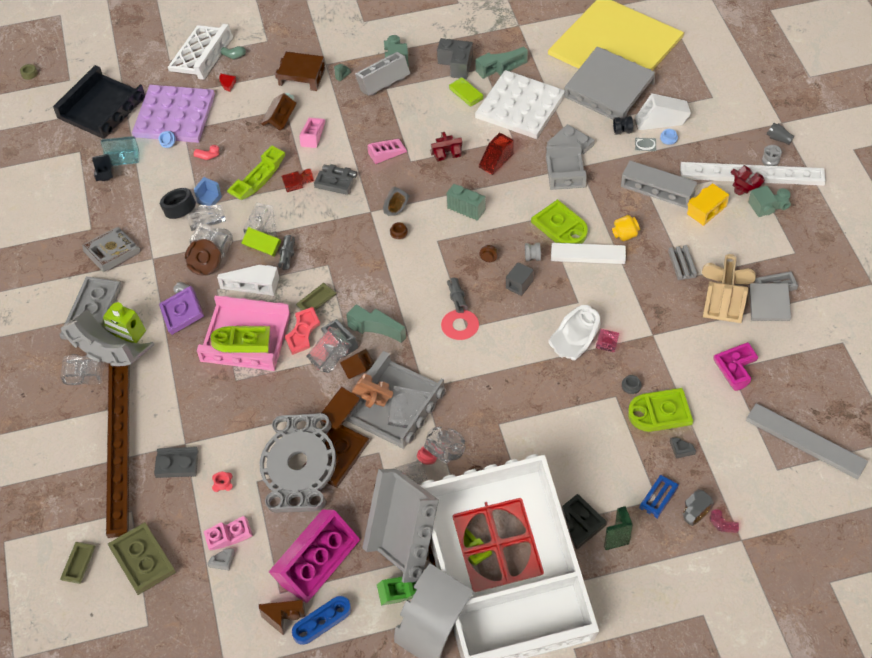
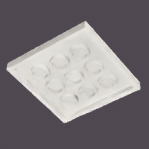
M505 70L476 111L475 118L537 139L563 100L565 90Z

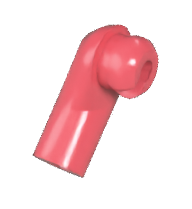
M212 145L209 151L195 149L194 157L204 160L215 158L220 153L219 147Z

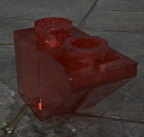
M499 132L489 142L479 163V168L493 175L514 154V140Z

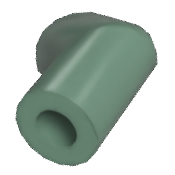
M241 46L233 49L226 47L221 49V54L231 59H238L246 53V49Z

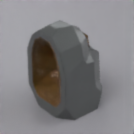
M392 187L384 201V214L395 216L400 213L410 196L401 189Z
M698 489L685 501V509L682 514L684 521L691 526L701 521L713 508L714 502L706 492Z

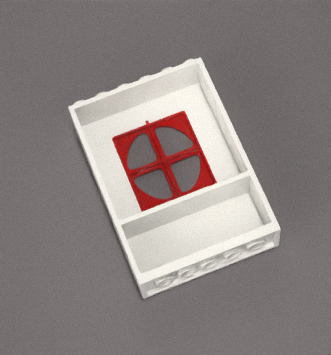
M533 454L526 457L525 460L518 461L513 459L507 461L505 465L497 466L493 464L486 466L484 470H468L464 472V475H448L443 480L436 482L434 480H427L422 485H419L439 499L430 539L436 567L473 590V595L453 626L461 658H529L595 639L599 629L545 455L538 456V454ZM494 510H504L511 513L520 520L526 532L521 535L501 539L498 535L492 512ZM483 514L486 518L491 541L470 548L465 547L464 534L467 525L473 517ZM528 542L531 546L528 564L519 575L513 577L509 573L503 549L507 546ZM494 551L502 579L493 581L481 576L469 563V556Z

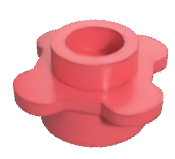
M223 471L212 476L214 482L212 486L213 491H230L233 488L231 484L232 474Z

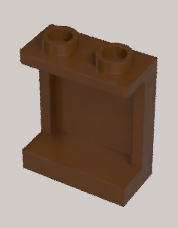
M286 51L284 57L280 60V67L275 73L278 85L282 86L284 80L304 82L310 84L311 91H317L325 71L324 56Z

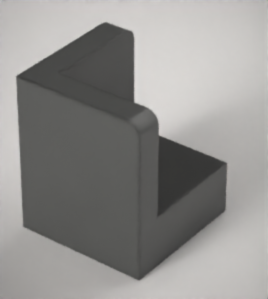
M516 263L506 276V289L522 296L533 282L534 270L521 263Z

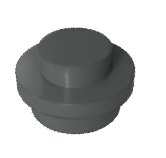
M628 375L623 379L621 386L624 392L636 394L641 390L642 384L637 376Z

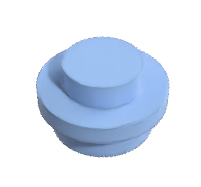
M665 129L661 133L660 140L664 144L672 145L677 142L678 135L673 129Z
M170 131L162 132L158 138L160 145L164 148L172 147L176 140L174 133Z

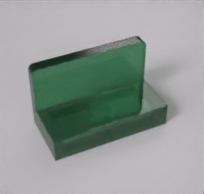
M626 506L617 508L615 525L606 528L605 550L622 547L630 543L633 524Z

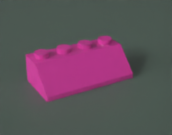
M322 509L269 570V573L284 589L300 600H303V602L308 603L361 539L335 510Z

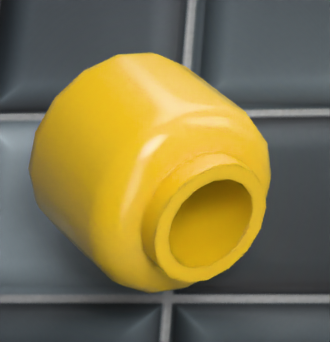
M626 215L614 221V228L611 229L615 238L619 237L624 242L636 237L640 227L635 217L632 218L630 215Z

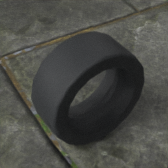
M177 188L165 194L159 204L167 218L177 219L189 214L195 208L196 201L190 189Z

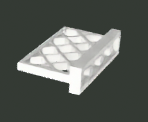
M222 24L220 28L197 25L167 67L168 70L171 72L195 74L198 79L204 80L221 56V49L227 47L233 38L229 25ZM194 58V60L185 63V61Z

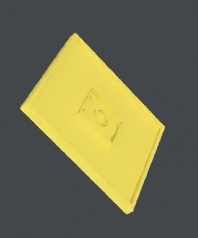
M596 0L548 50V55L579 69L598 46L653 71L683 38L684 32L615 1Z

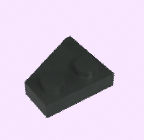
M576 494L562 506V511L576 549H579L607 526V521L579 494Z

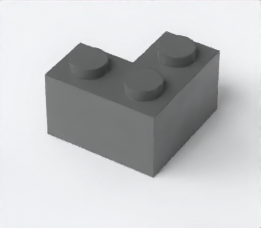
M440 38L437 48L438 64L450 65V75L452 78L462 77L467 79L473 58V42Z

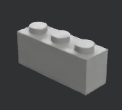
M395 52L355 73L360 90L369 96L376 94L382 88L391 86L396 81L404 79L405 76L410 74L405 56Z

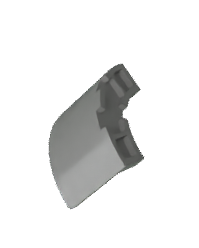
M88 309L60 328L69 342L75 348L79 347L86 352L87 357L97 362L111 363V366L130 365L154 346L153 342L132 343L114 336L96 321Z
M429 563L414 585L417 591L412 600H406L400 613L403 620L400 625L396 626L394 633V642L417 658H441L443 648L456 620L473 595L472 589Z

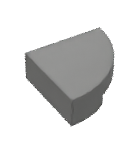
M226 548L215 556L213 555L208 561V567L229 571L235 553L234 548Z

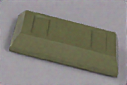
M322 283L296 305L301 310L313 307L316 311L334 297L336 292L325 283Z
M75 542L60 580L81 584L96 546Z

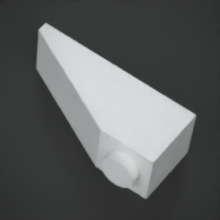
M256 265L218 274L217 278L220 289L274 296L279 281L277 267Z

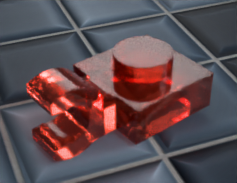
M305 169L301 174L296 171L282 175L286 192L304 188V183L313 182L311 169Z

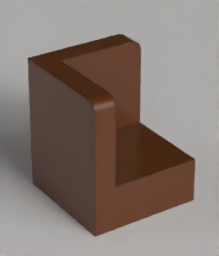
M364 349L341 361L340 364L348 379H351L369 370L374 362L367 349Z

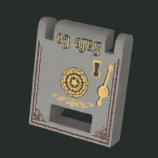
M119 227L82 245L83 252L103 272L140 252V248ZM97 248L105 256L102 259L97 256Z

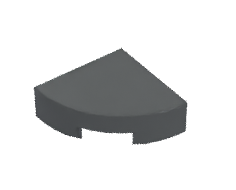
M670 438V444L676 459L696 454V449L691 443H687L681 440V438Z

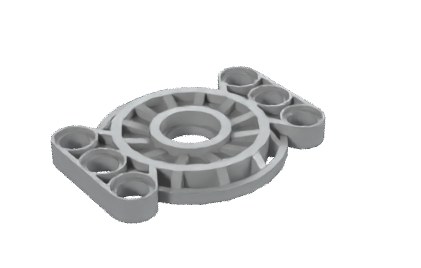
M325 414L278 416L272 422V428L276 434L265 445L260 458L262 479L272 491L266 496L265 504L270 511L275 513L320 511L324 508L326 499L319 490L324 488L329 482L336 466V451L332 441L326 435L331 429V422ZM320 420L326 421V425L323 428H317L316 424ZM306 421L307 424L305 428L297 429L298 422ZM280 422H287L285 429H277ZM326 440H327V442L329 443L330 448H331V449H329V450L327 449V447H326V445H325V441H326ZM296 454H305L307 456L306 465L300 470H292L289 467V460ZM265 457L267 458V468H264ZM265 474L269 475V477L271 478L272 482L270 484L268 483ZM314 496L321 497V501L317 505H311L310 503ZM294 497H300L301 499L297 506L290 505ZM273 498H280L281 501L278 506H270Z

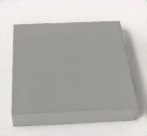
M788 283L749 284L751 321L791 320Z

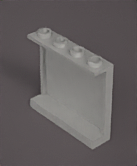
M597 46L566 84L565 98L612 120L615 117L623 119L649 84L654 85L655 72Z
M383 351L367 374L372 377V383L378 384L382 381L388 383L389 390L393 391L392 398L386 402L384 407L373 404L371 408L365 406L366 400L359 397L360 402L347 417L346 421L404 449L408 443L410 444L413 441L417 429L422 428L428 413L431 414L437 400L442 399L446 391L444 379L441 378L436 383L392 362L390 354Z
M378 469L362 548L366 552H380L403 572V583L417 582L424 571L439 499L398 469Z

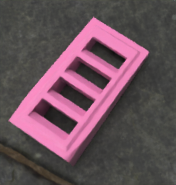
M308 118L299 135L302 147H317L325 125V119Z
M400 139L367 145L368 154L375 164L407 152Z

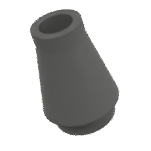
M773 123L767 132L770 139L790 145L794 138V135L789 133L779 123Z

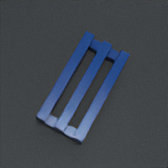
M660 475L640 504L639 509L647 510L648 514L652 513L658 519L678 489L679 484ZM664 482L665 485L660 490L652 504L649 506L648 502L650 501V499L652 498L660 484ZM672 486L658 509H655L668 487Z

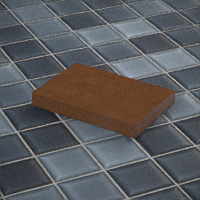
M343 425L338 430L331 428L326 434L332 441L336 451L335 471L328 484L336 488L341 484L370 442L369 438ZM326 440V441H325V445H326L327 449L329 450V449H331V448H330L329 443H328L327 440Z

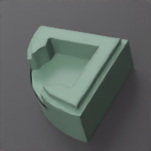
M344 64L334 66L335 78L338 81L343 80L351 73L350 68Z

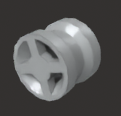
M776 145L766 146L762 157L763 164L765 166H777L782 154L781 148Z
M525 243V261H530L531 259L541 261L540 243H535L534 245Z

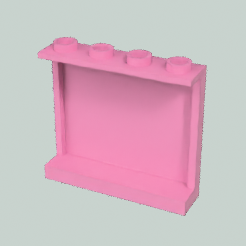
M215 296L216 307L203 345L199 344L197 348L200 362L275 371L290 319L288 304ZM225 326H270L268 353L221 352L212 347L211 334L216 329Z

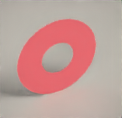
M453 310L443 317L441 328L449 338L465 340L477 332L479 321L468 310H464V313H458L456 310ZM459 318L466 320L468 323L467 328L462 331L455 330L452 325L454 320Z

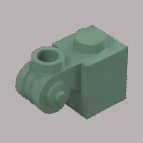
M397 35L389 36L387 40H384V50H388V52H385V58L398 52L405 56L409 67L407 43L400 44V37Z
M766 185L751 190L748 203L757 216L762 217L770 215L780 208L781 210L788 209L791 206L789 201L791 194L787 189L781 188L777 191V195H774Z

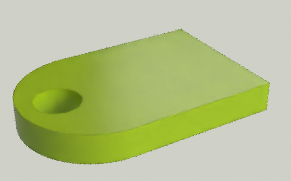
M558 199L531 217V223L555 243L582 244L587 238L588 228L584 220ZM572 235H579L580 237H579V238H573V237H571V236H572Z
M270 326L221 327L212 332L211 345L218 351L228 353H268Z
M683 388L641 394L636 396L629 405V420L633 426L642 431L652 432L693 424ZM640 411L644 416L637 417L633 413Z

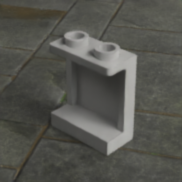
M581 145L546 147V164L550 190L586 187V170L584 171Z

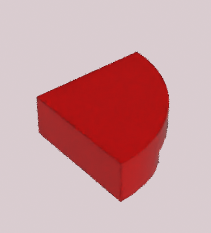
M220 73V84L224 90L230 92L237 81L236 76Z

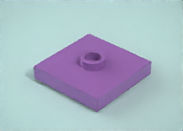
M192 286L185 288L159 304L168 332L171 335L204 317Z

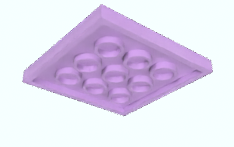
M149 85L132 131L133 137L158 139L162 132L170 131L174 133L175 141L199 143L215 96L214 90Z

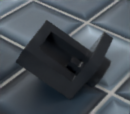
M109 154L92 157L95 167V180L108 181L113 178L114 167Z

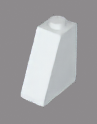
M651 93L635 119L639 130L683 125L691 112L687 101Z

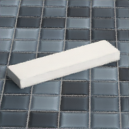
M552 243L551 261L625 264L626 246Z

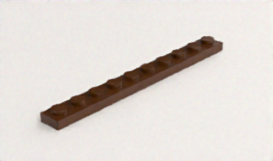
M109 363L107 538L120 537L129 532L130 365L111 366V363Z

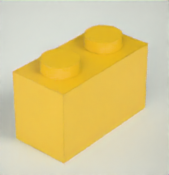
M712 183L707 188H703L699 195L689 200L687 215L704 226L727 207L729 194Z

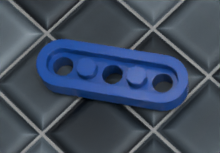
M337 596L295 623L292 628L294 641L300 645L308 644L346 619L351 613L349 600L346 597ZM338 608L344 609L342 612H337ZM320 620L326 621L324 624H319ZM302 632L307 633V635L304 637L300 636Z

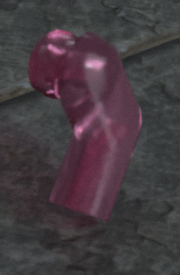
M715 509L711 511L710 522L718 531L738 533V522L725 521L720 510Z

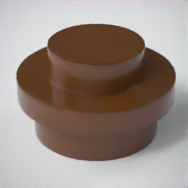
M401 222L394 223L390 228V235L394 239H403L408 234L407 227Z
M485 245L479 252L481 259L485 262H494L498 257L497 249L492 245Z

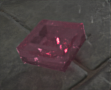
M600 329L596 348L615 353L619 333Z

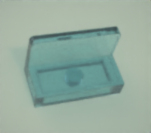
M135 136L101 140L103 154H109L113 165L139 163V148Z

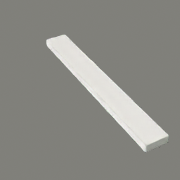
M681 162L680 171L681 177L690 180L735 182V177L730 172L733 168L739 170L743 165ZM746 165L753 172L750 178L758 172L763 175L764 183L825 185L824 168Z

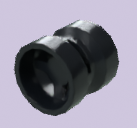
M626 116L623 119L620 117L613 118L615 135H620L622 132L627 134L633 133L632 116Z

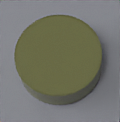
M26 64L20 69L22 78L26 80L33 79L38 74L36 67L32 64Z

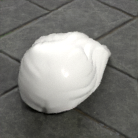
M581 305L564 317L559 328L549 339L550 346L554 348L559 357L576 360L585 352L601 325L598 312L591 308V306Z

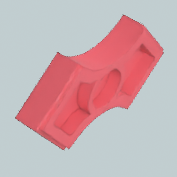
M313 307L295 313L296 325L285 336L292 355L310 348L309 336L316 327L320 326V321Z

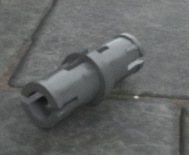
M291 235L284 236L283 246L279 251L280 260L278 267L281 268L283 263V270L289 269L291 258L294 255L295 238L292 237L290 241Z
M450 278L451 282L450 280L447 281L450 289V299L454 302L456 312L464 313V310L467 311L468 309L464 299L465 293L460 287L458 278Z

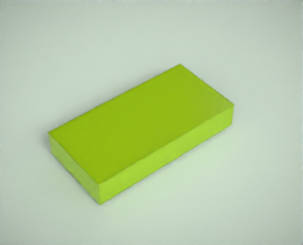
M462 77L449 84V89L470 107L483 100V94Z
M248 227L241 244L275 257L281 240Z

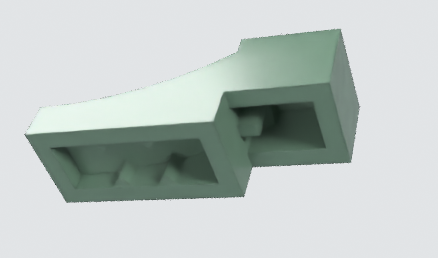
M523 46L506 53H487L476 59V72L483 79L496 72L501 76L505 70L511 71L527 63L528 50Z
M356 304L346 314L347 324L353 331H358L361 334L364 332L382 334L400 343L406 339L405 327L376 308L372 313H369Z

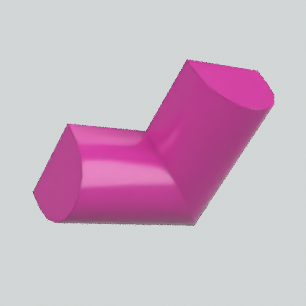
M749 342L718 353L714 355L713 359L733 390L738 391L745 388L751 381V377L743 366L757 361L758 355Z

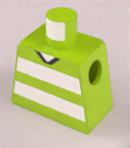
M119 302L113 303L103 316L105 329L125 341L138 343L146 332L138 314L134 310L124 307Z

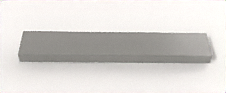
M757 403L747 416V422L857 480L868 463L867 460Z

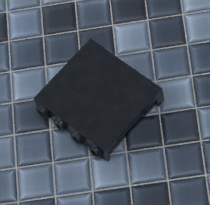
M94 65L53 106V109L58 119L105 139L144 100L145 93L141 84L136 89L103 75L101 68Z

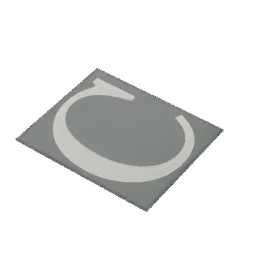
M635 138V150L656 151V138Z

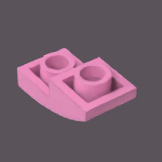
M245 516L227 525L221 522L203 531L210 551L239 543L253 536Z

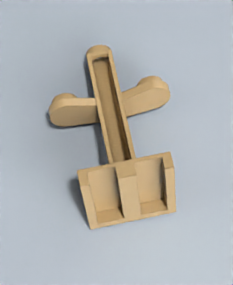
M733 254L725 255L723 268L713 263H707L702 268L704 277L722 282L709 281L703 312L704 318L742 323L748 287L736 286L734 284L753 283L756 274L749 268L735 271L736 257ZM731 258L733 261L728 262L727 259Z

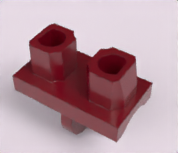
M441 132V137L436 138V143L431 144L430 152L431 155H434L437 162L446 159L445 152L451 151L452 158L461 157L463 143L461 137L453 139L452 135L446 136L445 132Z
M743 165L739 170L733 168L730 172L735 177V182L732 185L735 187L734 193L739 196L744 193L747 194L749 190L760 188L765 181L763 175L758 172L750 178L753 172L746 165Z

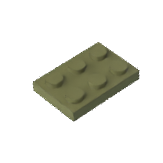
M145 522L108 543L111 552L137 595L176 573Z

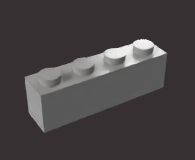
M629 161L622 174L621 187L688 209L687 204L696 193L697 182Z

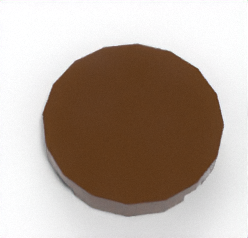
M207 239L192 242L185 253L188 269L192 273L201 276L214 273L219 268L222 260L219 247L213 241Z

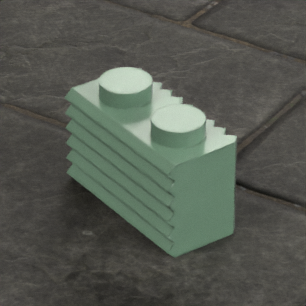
M453 184L446 193L447 209L463 214V216H469V218L477 221L486 210V196Z

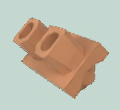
M363 374L352 389L353 394L366 400L365 406L371 408L373 404L384 407L386 402L393 396V391L389 390L388 383L383 381L378 384L372 383V377L368 374Z

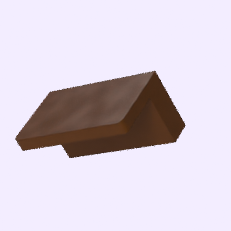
M285 93L273 99L260 124L264 126L270 123L279 131L282 130L297 103Z
M341 386L321 414H325L329 418L331 428L338 430L360 402V398ZM320 420L321 425L325 427L326 421Z

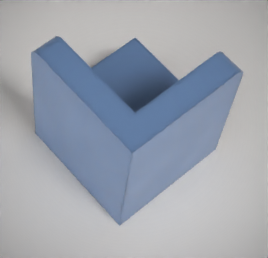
M203 177L194 188L197 203L212 209L222 198L219 184L208 178Z

